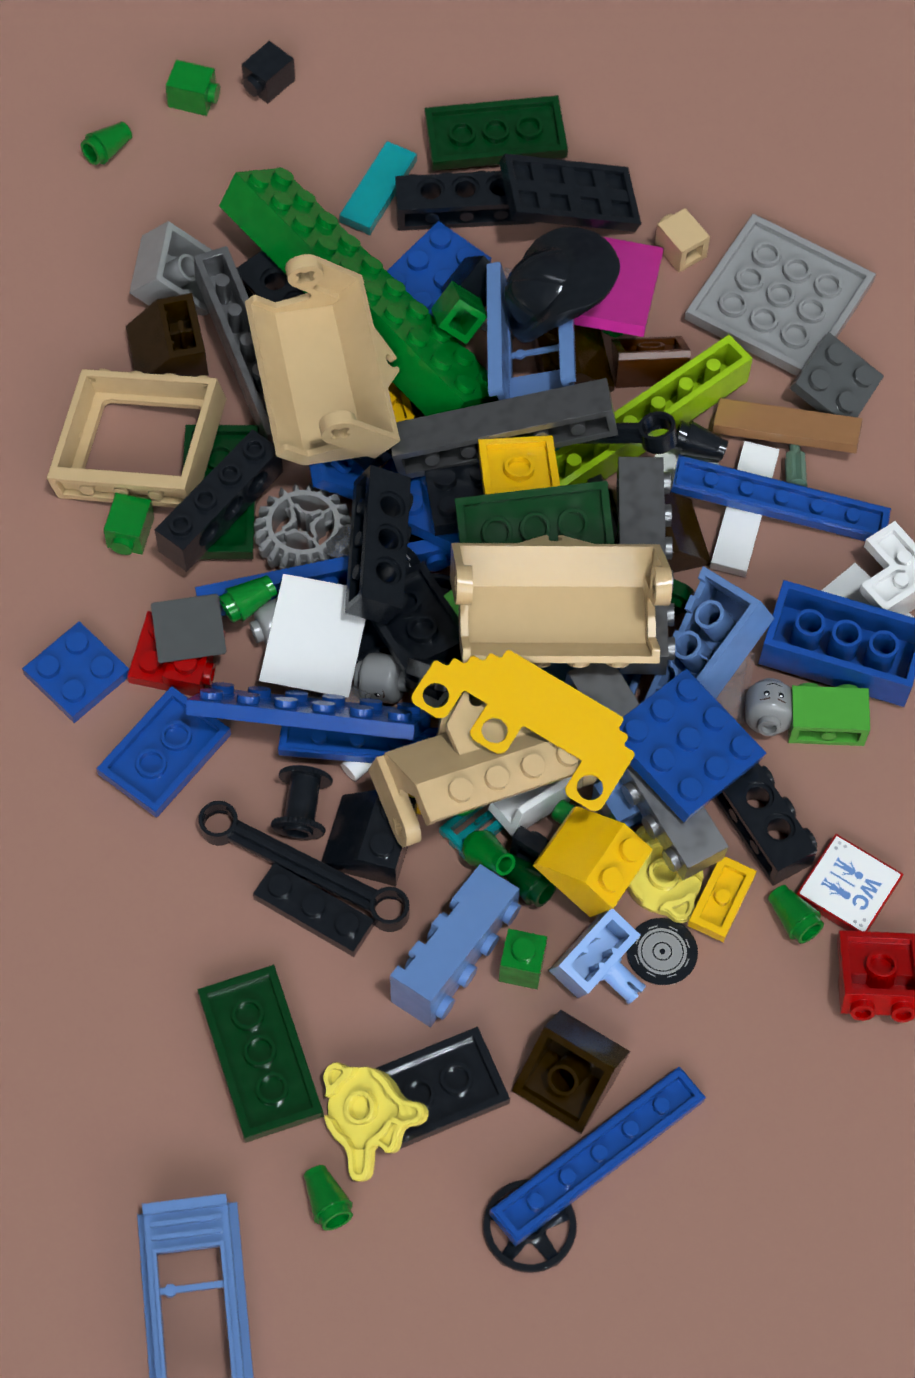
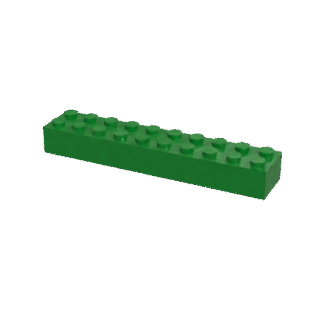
M280 167L235 172L219 207L285 274V266L290 259L302 254H311L362 275L374 327L397 357L392 363L387 360L390 366H397L400 369L392 382L425 416L499 401L497 396H489L488 371L475 359V355L470 350L464 348L452 335L439 328L436 320L429 314L428 308L416 301L406 291L404 284L394 279L383 268V264L377 258L371 256L360 245V241L355 236L349 234L338 223V219L333 214L327 212L316 201L312 193L304 190L294 180L291 172Z

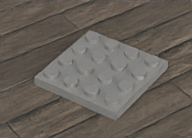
M752 214L686 310L685 320L722 339L730 334L744 350L797 376L822 337L830 332L838 338L873 284L876 274L764 218Z

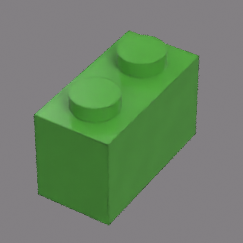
M816 683L792 685V722L788 729V743L865 745L870 732L869 688H858L851 684H843L837 687H820Z

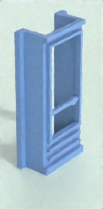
M501 262L486 264L489 396H497L498 400H504L574 385V382H576L574 319L558 327V345L530 350L519 349L512 353V330L510 327L509 308L503 294L504 287L507 284ZM559 351V370L513 377L512 359L517 358L521 360L527 356Z
M226 1194L142 1204L143 1214H137L149 1377L168 1378L161 1295L171 1298L177 1293L224 1288L232 1378H254L237 1202L229 1203ZM220 1247L223 1280L181 1286L167 1284L165 1288H160L158 1255Z

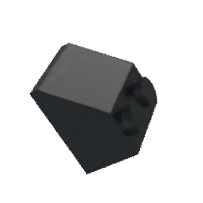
M376 790L342 796L322 862L349 875L396 886L408 846L403 848L396 840ZM409 797L415 814L417 816L416 799Z

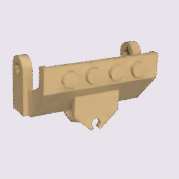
M302 254L295 256L286 263L287 280L293 287L308 293L278 302H273L258 295H253L245 301L276 457L303 466L366 456L375 459L400 442L388 389L400 369L397 366H390L387 362L388 360L392 363L397 357L374 327L361 274L315 255Z
M543 535L520 543H451L450 582L455 605H458L459 645L463 663H467L471 656L485 660L490 653L502 657L507 650H511L539 668L548 667L551 663H567V665L576 668L588 667L590 663H606V665L614 668H624L629 663L660 664V646L656 639L655 606H669L672 599V572L660 544H593L563 535L558 536V541H550L548 535Z
M464 691L457 705H454L450 713L446 717L440 718L438 732L435 737L385 752L384 755L375 758L368 771L394 836L400 846L404 848L421 841L420 825L408 794L415 797L425 824L428 826L437 821L572 777L582 761L525 726H522L506 752L501 754L492 752L474 741L470 735L471 728L487 704L478 698H472L469 701V693ZM489 719L482 726V734L489 742L498 743L507 736V726L500 719ZM592 775L582 777L577 784V788L594 784L597 777Z

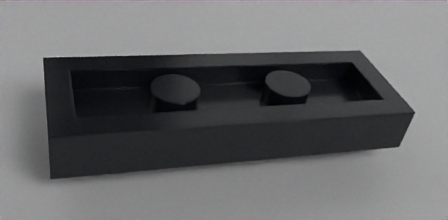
M275 862L253 893L254 900L352 957L356 955L375 926L374 919Z

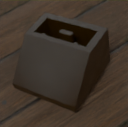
M192 293L157 299L126 325L135 371L161 375L173 373L178 376L191 377L209 375L205 347Z

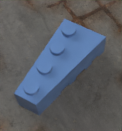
M703 566L698 576L700 582L694 596L690 595L684 608L687 612L681 626L672 635V637H675V660H668L666 675H655L644 701L686 668L716 699L775 618L760 600Z
M479 864L452 898L449 905L452 912L449 915L442 912L433 921L427 935V943L424 944L418 940L409 951L408 955L410 957L404 969L398 965L391 973V1002L430 1028L437 1018L445 1019L455 1003V999L452 998L460 986L466 988L470 984L478 969L474 965L482 954L486 957L489 956L497 945L500 938L497 933L504 923L510 925L517 917L521 909V905L518 904L520 889Z

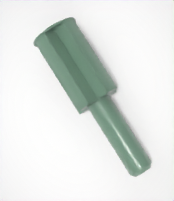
M789 444V451L786 453L785 458L786 482L807 487L805 453L800 451V445Z

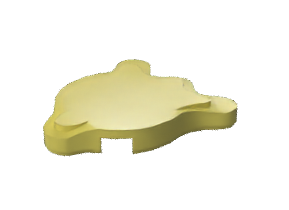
M644 826L639 827L635 833L653 850L627 890L633 900L644 909L665 915L676 923L689 921L695 909L694 902L701 890L704 878L703 870L682 880L677 871L672 872L666 865L662 855L664 849L657 838L652 839L647 834Z
M338 1062L332 1063L326 1068L323 1079L326 1086L325 1097H329L328 1115H324L327 1128L347 1152L350 1177L355 1181H367L374 1172L376 1149L381 1147L387 1153L398 1152L401 1148L406 1129L425 1123L429 1110L425 1104L413 1102L405 1098L397 1083L380 1069L350 1067Z

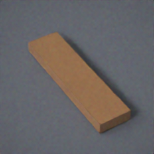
M720 398L713 423V433L857 453L863 418Z

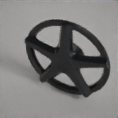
M530 1179L518 1180L501 1188L488 1203L483 1218L484 1238L491 1253L503 1266L524 1273L542 1272L560 1264L570 1252L577 1230L575 1212L570 1204L517 1246H514L509 1241L502 1253L496 1246L491 1234L490 1221L494 1220L489 1215V1212L505 1194L521 1187ZM569 1220L567 1241L560 1252L557 1253L547 1237L546 1231ZM527 1244H533L547 1259V1261L539 1264H522L513 1260Z

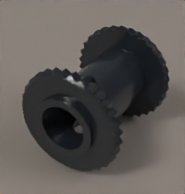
M302 765L284 767L279 772V778L282 782L289 784L284 817L272 820V829L276 833L289 838L313 840L322 837L326 829L319 822H315L319 789L332 786L333 778L329 773L315 767Z

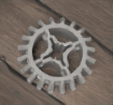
M295 483L292 488L293 492L288 493L281 488L279 498L269 495L267 506H260L258 511L259 518H256L254 522L256 534H254L255 544L259 546V554L262 559L267 558L271 569L279 566L281 570L348 556L351 516H349V509L346 504H340V498L337 493L328 497V491L320 489L318 492H315L311 483L306 487V490H300ZM289 517V523L282 526L281 531L275 533L278 526ZM333 529L330 537L319 545V539L326 536L327 531Z

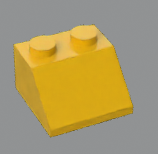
M575 806L571 809L532 866L583 912L592 917L614 909L653 849L625 823Z

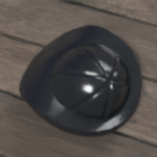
M579 227L557 228L537 238L526 251L522 260L511 270L503 291L504 299L509 308L510 327L515 338L520 342L529 343L600 304L615 286L620 272V261L612 245L598 233Z

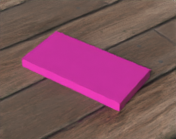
M604 237L612 245L620 261V272L616 284L600 304L575 318L574 324L644 337L664 248Z

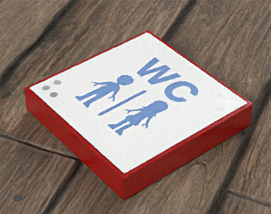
M835 834L796 894L818 910L822 916L847 931H869L904 874L838 834Z

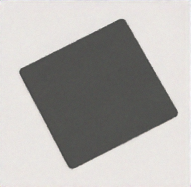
M218 594L154 602L151 604L159 663L221 655L227 652Z

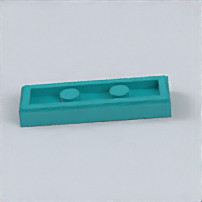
M386 141L340 213V223L371 235L396 195L395 176L409 175L417 162V153Z

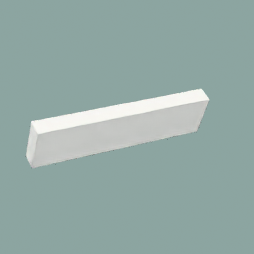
M744 441L737 470L772 478L780 449ZM726 506L710 569L746 577L762 515Z

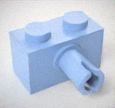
M614 909L600 913L550 968L549 972L577 998L589 994L599 981L605 980L626 1000L627 1004H630L639 996L637 993H641L645 989L646 985L641 983L620 961L625 952L641 935Z

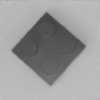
M828 332L822 337L789 389L818 412L858 417L884 375Z

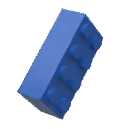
M783 580L772 615L775 619L769 625L758 664L834 687L851 684L858 688H869V697L905 707L915 679V618Z

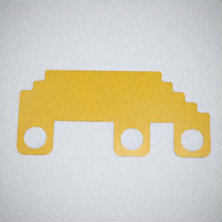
M507 650L502 657L490 653L485 660L471 656L467 663L454 658L449 665H444L436 660L412 693V702L436 718L446 717L463 691L486 703V707L471 728L470 735L474 741L494 753L501 754L506 752L522 726H525L580 759L582 762L566 785L565 791L569 798L591 811H598L604 806L635 756L634 751L625 747L628 735L619 729L624 721L622 716L511 650ZM434 683L443 685L449 693L447 703L438 708L429 706L423 698L425 688ZM489 719H500L506 724L508 733L503 741L492 743L484 738L482 726ZM592 775L601 781L603 792L597 799L587 800L579 795L577 783L582 777Z

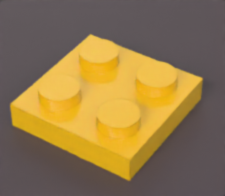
M553 435L478 439V454L484 495L560 486Z

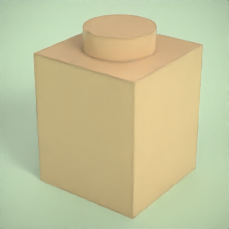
M684 208L675 214L666 215L657 223L654 245L664 248L663 255L679 273L707 257L710 236L688 210Z

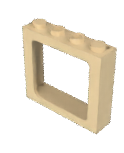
M82 369L47 476V480L57 497L113 503L115 493L150 499L152 500V506L176 508L203 480L226 403V397L218 379L205 375L191 377L178 376L173 373L161 375L146 374L140 371L116 372L107 369ZM110 403L200 409L181 476L85 469L105 406Z

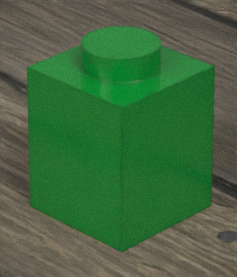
M180 60L175 61L165 85L168 107L207 116L211 104H216L220 95V84L216 83L215 68Z
M451 281L431 308L438 327L465 344L470 341L487 319V313L480 298Z
M115 493L104 527L107 548H111L114 552L122 555H130L131 553L143 555L154 520L152 500Z
M508 928L500 963L499 982L538 990L548 936Z

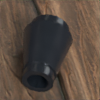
M692 420L689 423L685 421L680 422L677 428L678 442L674 449L679 450L680 455L716 459L719 461L723 459L728 440L722 439V437Z

